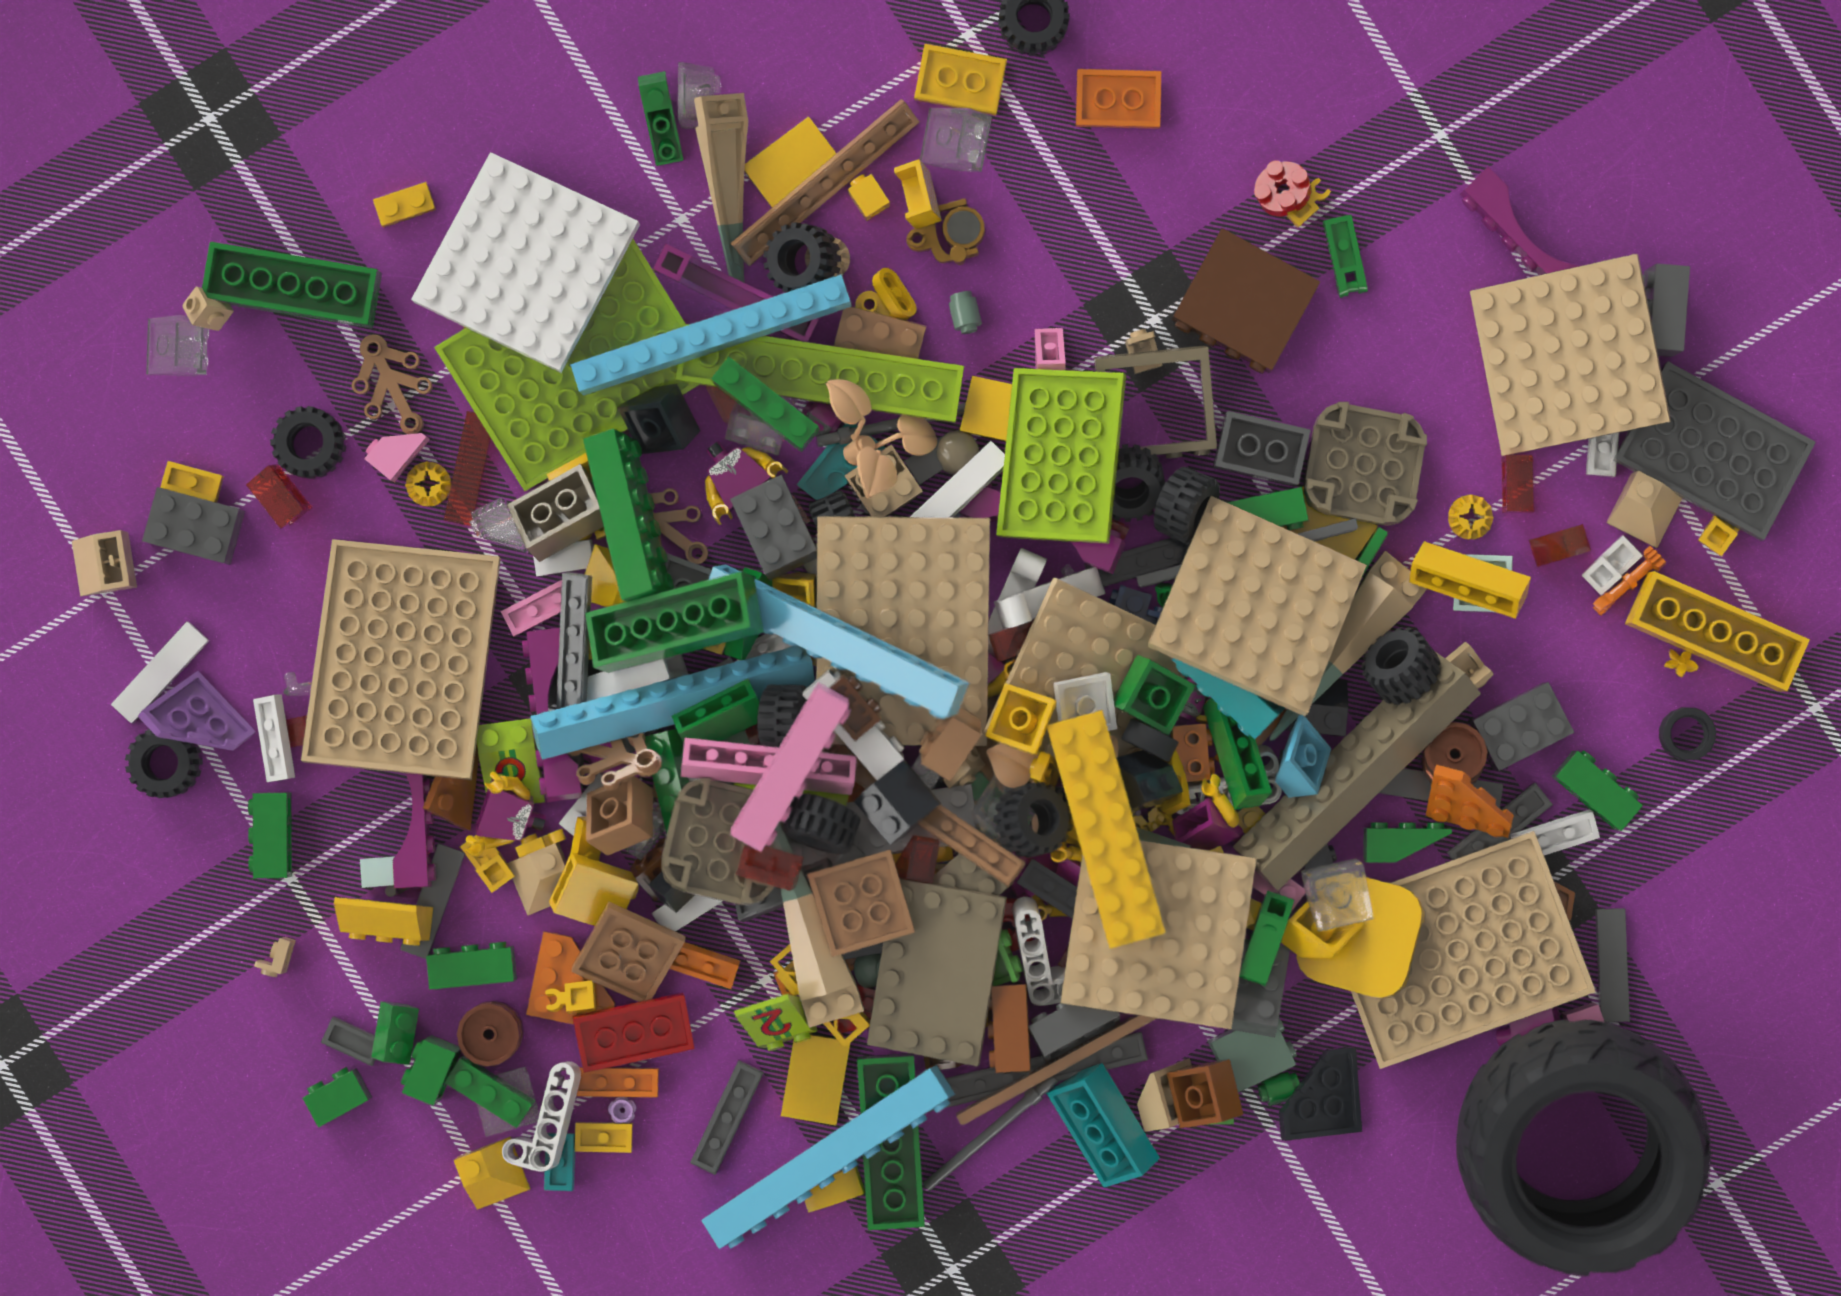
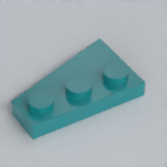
M845 423L843 427H847V426H848L849 429H851V428L857 427L858 425H857V424H852V425H851V424ZM870 436V437L874 440L875 443H878L877 440H875L872 436ZM840 443L828 445L798 482L797 486L812 498L818 500L847 485L849 482L845 475L857 468V465L850 464L844 457L843 450L848 444L840 445ZM882 446L877 448L876 450L882 451L886 447Z

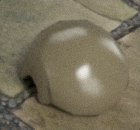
M956 430L947 433L939 441L937 459L945 472L955 475L979 452V447L970 434Z

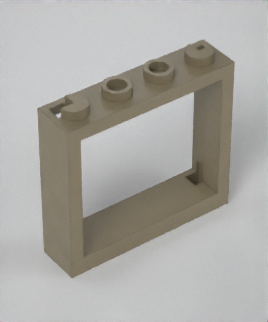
M1207 346L1094 357L1095 372H1105V369L1191 360L1200 361L1206 440L1140 446L1141 450L1146 447L1151 450V455L1165 454L1166 458L1182 457V452L1193 451L1194 455L1210 454V449H1217L1209 351Z

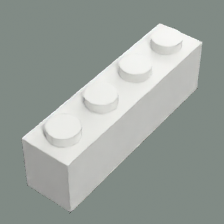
M828 669L803 691V696L808 700L818 682L829 688L840 678L841 674L838 671L833 673ZM881 720L857 741H854L838 723L834 731L876 780L904 759V754L901 752L904 749L903 745L895 736L888 737L883 731L886 726Z

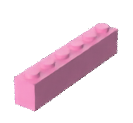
M819 682L817 683L731 827V836L760 852L765 845L770 846L778 832L775 830L779 821L785 822L792 810V807L789 806L794 796L799 798L807 784L804 782L807 774L809 772L814 773L819 766L821 758L818 756L822 749H828L834 741L836 734L833 731L837 724L843 725L851 711L848 708V698Z
M685 738L681 777L711 778V780L757 785L778 748ZM820 753L818 757L821 758V762L814 773L809 772L804 779V782L807 783L804 790L851 795L855 781L857 757Z

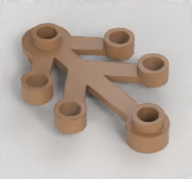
M379 335L366 336L360 343V354L364 361L359 376L352 382L353 391L359 395H364L369 391L370 384L368 381L374 365H376L380 376L372 400L364 408L365 415L372 420L381 417L383 412L382 404L388 389L402 417L400 420L402 431L408 435L421 433L424 428V421L421 416L412 413L398 384L416 389L417 392L423 395L429 394L432 391L433 384L426 377L416 378L392 370L386 359L400 362L407 369L414 370L420 365L419 356L414 352L404 353L388 348L385 339ZM373 343L378 345L376 353L369 352V346ZM409 356L416 358V362L412 366H408L406 363V359ZM359 381H364L366 384L363 391L356 389V384ZM421 381L428 382L427 390L421 391L419 389ZM372 406H377L378 413L375 416H370L369 409ZM413 418L416 421V425L410 429L406 426V422L408 419Z
M671 488L663 492L651 493L654 504L665 503L668 506H673L679 500L678 493ZM668 492L675 494L673 502L665 500V495ZM691 505L682 510L653 512L654 519L658 522L661 533L686 551L685 555L689 562L699 565L707 560L708 549L703 543H692L668 524L686 520L690 523L697 522L701 517L699 508ZM690 509L697 511L698 514L695 519L687 517V512ZM696 548H700L703 552L702 557L699 559H695L692 556V551Z
M644 733L636 734L639 735L637 738H633L635 735L627 737L630 745L635 746L637 754L626 752L621 739L610 741L612 748L595 745L566 753L571 756L584 753L604 758L591 765H583L578 768L576 775L580 783L584 785L591 784L595 780L596 775L622 763L629 765L616 772L609 771L603 774L601 782L607 791L616 790L620 786V781L636 774L645 777L655 774L661 768L662 760L658 753L647 749Z

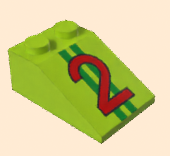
M531 719L479 725L477 747L484 784L490 783L492 778L490 776L491 772H496L499 776L517 777L529 789L531 796H533L534 804L545 802V795H541L539 778H542L541 767H537L535 750H538L533 737Z
M785 994L734 1011L735 1017L756 1045L767 1048L768 1051L783 1048V1042L794 1039V1043L808 1040L811 1038V1033L817 1032L816 1026L809 1028L799 996Z

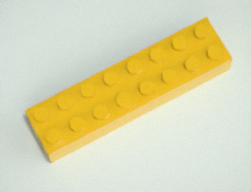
M1103 710L1047 725L1109 949L1165 934Z

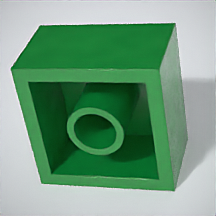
M1137 655L1114 697V707L1149 727L1169 735L1196 685L1154 661Z
M433 1035L418 1042L411 1057L416 1060L410 1069H406L401 1080V1084L404 1085L402 1093L432 1106L441 1101L447 1087L445 1081L460 1056V1047Z

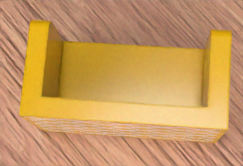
M920 159L895 167L894 172L902 181L909 212L905 213L906 220L915 229L942 221L928 168Z

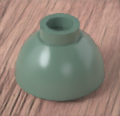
M881 953L856 957L854 972L858 983L862 987H876Z

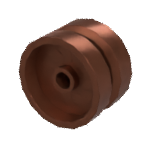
M1457 722L1450 723L1424 748L1421 760L1424 775L1432 784L1435 767L1440 765L1465 772L1471 777L1470 783L1472 785L1475 784L1486 763L1487 748L1485 741L1479 732L1469 725Z
M498 1001L483 1002L469 1010L461 1019L457 1031L458 1046L464 1056L475 1064L483 1066L499 1065L513 1056L520 1047L524 1034L522 1020L517 1012L506 1003ZM491 1029L494 1031L493 1039H489V1035H485V1030Z

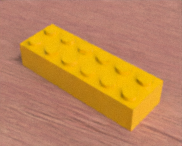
M1655 571L1646 574L1625 622L1630 627L1778 692L1788 691L1810 641L1808 638Z

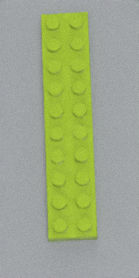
M762 336L680 363L677 368L676 381L716 387L712 383L711 378L729 356L780 397L831 404L826 383L830 380H847L857 384L866 392L871 403V410L952 423H956L964 366L769 336Z

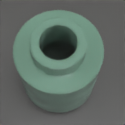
M963 291L951 295L949 308L954 329L961 331V334H970L978 331L977 326H980L982 321L976 297L972 296L971 291Z

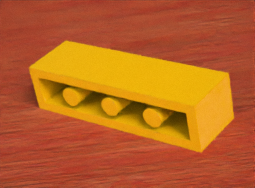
M1424 541L1412 562L1409 583L1516 619L1527 598L1531 577Z

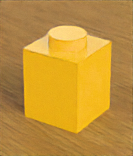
M862 174L850 182L852 187L848 189V194L866 221L890 207V201L872 174L867 177Z

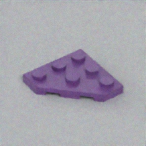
M199 671L144 708L138 715L141 721L157 737L232 751L250 739L256 732Z

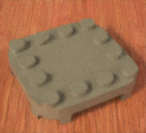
M1337 402L1327 407L1317 417L1312 430L1304 477L1306 503L1318 512L1335 517L1356 518V521L1377 525H1394L1402 522L1415 509L1418 501L1416 497L1424 449L1427 446V434H1424L1421 425L1414 419V416L1407 413H1391L1350 405L1349 402Z
M699 778L689 782L679 791L674 802L662 854L661 869L664 880L682 892L737 905L758 903L772 891L777 872L773 842L770 846L765 845L760 852L731 836V827L753 790L713 781L711 778Z

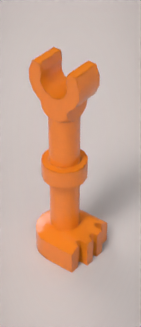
M1651 546L1644 551L1645 561L1630 574L1626 573L1622 576V581L1593 603V609L1600 616L1627 590H1633L1638 586L1637 582L1652 569L1659 571L1666 565V561Z

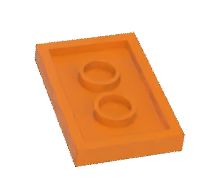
M1077 69L1076 127L1160 129L1161 71Z

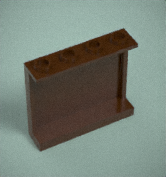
M1221 228L1171 320L1176 322L1174 326L1188 334L1190 331H1193L1200 335L1199 340L1211 347L1217 344L1224 348V354L1237 361L1242 358L1250 362L1249 367L1260 374H1263L1264 371L1270 373L1319 286L1320 281Z

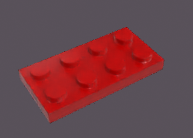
M684 993L572 1016L583 1073L695 1049Z

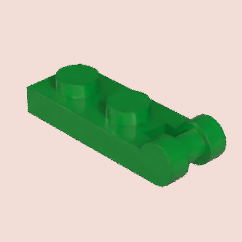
M1352 215L1324 220L1323 226L1339 298L1346 297L1351 292L1358 291V294L1367 292V283ZM1354 272L1355 280L1346 282L1345 274Z

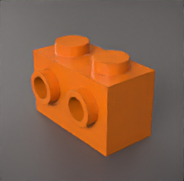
M1206 724L1174 726L1170 735L1172 739L1178 741L1176 751L1183 765L1187 782L1203 781L1204 778L1210 780V774H1215L1214 758L1208 756V746H1212L1210 729H1206Z

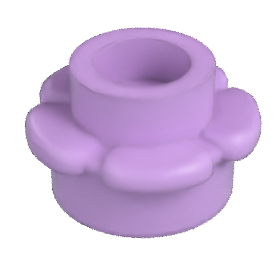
M617 1097L614 1102L610 1103L608 1108L611 1119L615 1123L631 1122L635 1117L634 1112L636 1111L634 1101L628 1100L627 1097ZM620 1108H625V1112L621 1113Z

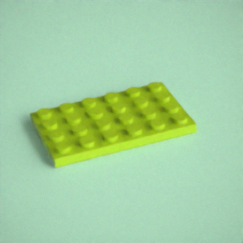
M1014 368L996 534L998 537L1109 544L1126 375L1124 373Z

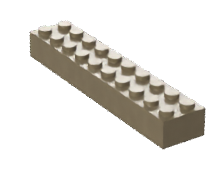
M1436 652L1441 663L1439 665L1441 668L1440 674L1436 675L1437 681L1430 686L1431 689L1427 693L1424 692L1421 694L1422 697L1417 700L1413 699L1411 703L1405 704L1402 702L1400 705H1394L1393 702L1389 704L1383 699L1330 752L1318 794L1291 798L1284 795L1267 814L1241 837L1233 848L1240 856L1256 858L1255 871L1278 891L1481 694L1465 672Z

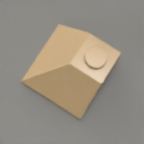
M1640 471L1631 473L1606 523L1654 548H1658L1682 498L1664 483Z
M559 842L507 863L515 875L512 879L527 916L551 906L549 900L567 863Z
M1190 1058L1150 1073L1137 1103L1145 1132L1171 1128L1179 1124L1166 1073L1190 1066Z

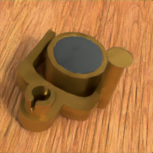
M961 199L938 206L940 213L950 211L943 222L944 237L952 247L950 255L946 254L939 244L936 223L920 229H913L906 238L907 245L912 251L922 252L931 249L939 263L944 264L955 261L957 265H963L966 258L979 256L976 247L984 238L985 224L981 215L975 209L967 207L966 199ZM915 236L922 237L920 243H914L912 240Z

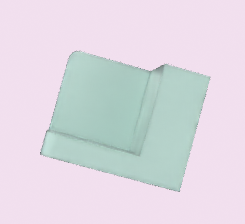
M395 856L360 859L362 888L394 885L393 859Z

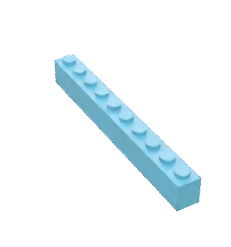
M838 275L570 365L579 392L584 396L852 307L842 275Z
M726 564L715 566L711 571L709 580L740 571ZM755 579L764 633L779 635L783 637L782 641L791 646L799 645L807 649L806 653L815 658L823 657L831 661V665L837 669H848L856 673L855 677L864 682L872 681L880 685V689L888 694L895 695L897 693L905 697L904 701L916 707L923 706L929 709V713L937 718L945 719L958 714L969 682Z
M799 645L792 646L787 649L765 653L689 675H682L674 679L531 716L535 742L543 760L674 724L672 715L746 679H749L759 701L764 689L770 684L803 685L807 688L814 682L812 659L806 653L807 649Z
M937 1065L928 1069L701 1221L719 1249L726 1245L732 1249L745 1240L742 1235L749 1230L754 1234L767 1226L765 1220L773 1215L775 1219L779 1218L790 1210L787 1205L796 1200L800 1204L811 1197L813 1194L810 1190L817 1185L822 1189L835 1181L833 1175L838 1171L842 1170L844 1174L858 1166L856 1160L861 1156L865 1155L868 1159L881 1150L879 1144L885 1140H888L891 1144L904 1135L902 1129L911 1124L912 1128H915L926 1121L927 1117L925 1114L932 1109L938 1113L951 1103L948 1099L955 1095L954 1091Z

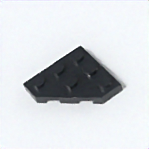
M1356 1047L1325 1049L1279 1111L1281 1140L1290 1141L1362 1132Z

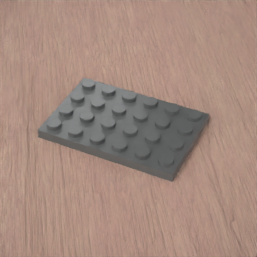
M1667 361L1661 369L1671 422L1629 430L1613 461L1634 472L1640 471L1664 483L1679 497L1763 541L1816 442Z

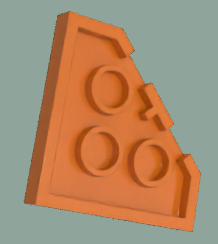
M1436 765L1426 816L1437 822H1449L1467 830L1475 829L1486 832L1493 837L1508 838L1514 815L1508 809L1501 810L1495 805L1496 799L1486 790L1475 788L1470 783L1471 777L1465 772Z
M543 932L526 1015L574 1024L572 1016L594 1012L587 1011L569 1014L566 1012V1006H563L557 1012H550L546 1009V1005H553L557 1001L556 996L548 997L545 993L546 990L557 989L560 992H565L566 983L591 981L571 972L572 966L580 953V949L573 937ZM595 983V1011L615 1007L616 1003L605 987Z

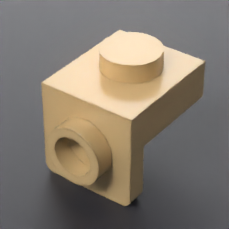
M195 287L183 303V309L192 325L216 331L222 328L234 312L230 303L207 298L201 287Z
M1146 329L1132 332L1130 333L1131 338L1125 341L1128 353L1158 350L1154 339V331L1147 333ZM1162 364L1133 366L1134 374L1161 367Z
M1466 642L1445 658L1465 672L1477 689L1483 687L1488 679L1494 675L1491 669L1483 664L1473 648Z
M973 747L951 782L945 778L943 779L949 789L954 786L963 787L964 785L972 784L976 780L974 775L985 766V763L980 758L979 751Z

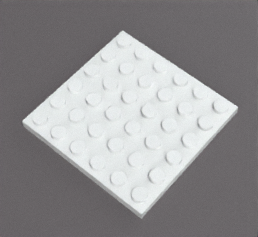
M490 152L411 300L434 313L562 373L640 223L631 217Z

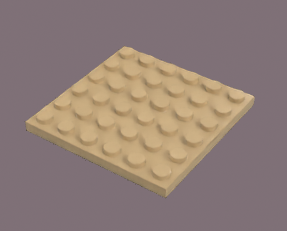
M1638 254L1470 291L1502 456L1671 422Z
M1211 496L1148 647L1306 716L1366 565Z
M1053 577L1006 683L1055 700L1053 683L1107 672L1111 675L1114 699L1137 655L1154 661L1182 678L1185 676L1177 670V664L1172 660V657L1148 647L1156 625ZM996 703V705H995V707H994V709H993V711H992V714H991V716H990V718H989V720H988V722H987V725H986V727H985V729H984V731H983V734H986V732H987V730H988V727H989V724H990V722H991V719H992V716H993V714H994V711H995V709H996L997 703ZM1056 705L1048 725L1058 722ZM1115 708L1117 729L1108 732L1109 735L1115 736L1118 740V757L1142 751L1121 739L1130 719L1142 722ZM1046 729L1038 750V756L1040 751L1051 754L1056 760L1048 729Z
M1140 841L1165 934L1109 949L1085 860L1082 855L1060 1003L1231 1029L1256 858Z

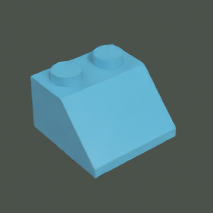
M1303 715L1298 716L1289 734L1282 760L1276 773L1275 782L1289 798L1318 794L1331 752L1330 746Z

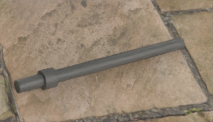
M966 402L958 404L957 416L964 414ZM899 418L864 425L859 435L871 436L897 430ZM926 419L927 422L937 421L932 419ZM848 426L838 428L837 432L816 436L817 446L823 447L840 443V445L852 442L851 435L855 433L857 427L851 429Z
M1053 1075L1036 1087L1033 1086L1028 1089L1020 1101L923 1182L925 1187L931 1191L1031 1105L1036 1106L1042 1101V1096L1058 1083L1056 1077Z

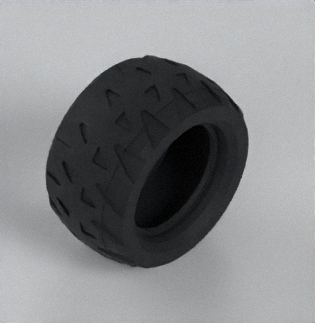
M1557 1020L1544 1023L1523 1036L1518 1034L1500 1046L1486 1065L1483 1064L1479 1068L1469 1085L1460 1110L1456 1135V1156L1459 1172L1474 1209L1486 1227L1501 1242L1518 1255L1541 1267L1545 1266L1568 1275L1589 1276L1591 1272L1619 1273L1637 1267L1636 1263L1653 1255L1661 1254L1677 1240V1234L1683 1226L1687 1225L1694 1218L1703 1200L1704 1187L1710 1173L1711 1144L1707 1119L1705 1118L1699 1097L1679 1066L1661 1048L1644 1037L1611 1023L1595 1020H1580L1576 1022ZM1584 1091L1607 1092L1632 1102L1645 1113L1647 1139L1643 1155L1628 1178L1605 1194L1581 1200L1559 1199L1534 1189L1517 1173V1150L1525 1128L1541 1109L1558 1098Z

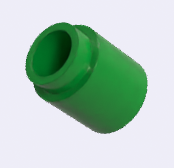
M1284 1072L1261 1081V1085L1258 1086V1093L1262 1102L1266 1101L1268 1106L1286 1102L1300 1083L1296 1073L1289 1074Z

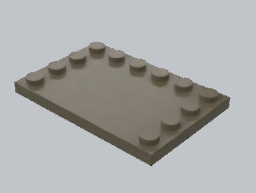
M899 877L915 932L883 942L867 1045L979 1066L1007 897Z

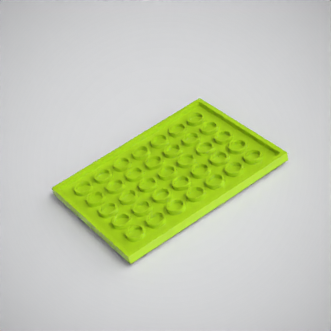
M632 239L562 373L468 328L461 330L434 347L524 491L548 478L546 474L585 454L584 438L613 428L620 432L628 429L617 408L620 404L655 386L677 384L683 395L700 385L676 381L677 364L584 396L579 392L570 364L684 327V320L634 239Z

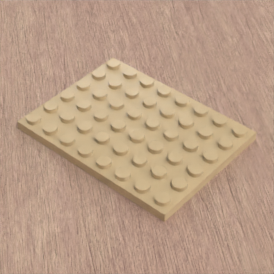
M818 516L817 609L969 682L960 707L981 720L982 735L975 746H987V737H985L986 734H983V731L987 725L990 518ZM823 657L817 658V679L828 669L833 673L838 671L841 675L845 672L849 677L856 674L848 669L840 670L833 667L831 661ZM859 680L864 687L861 689L863 694L867 698L872 696L881 706V721L886 726L883 731L889 738L895 736L902 745H919L928 730L932 732L936 727V717L929 713V709L923 706L916 707L904 701L905 697L897 693L895 695L888 694L880 689V685L872 681L864 682ZM836 734L832 744L846 745Z
M332 539L301 757L302 762L472 780L501 561L499 556Z
M1534 831L1390 883L1414 892L1425 911L1424 922H1422L1408 975L1410 978L1406 986L1397 994L1386 998L1371 997L1351 991L1380 1069L1596 992Z

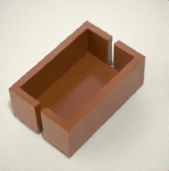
M992 986L988 1011L993 1010V1021H988L989 1039H994L995 1050H989L990 1067H995L996 1073L1031 1071L1027 986Z

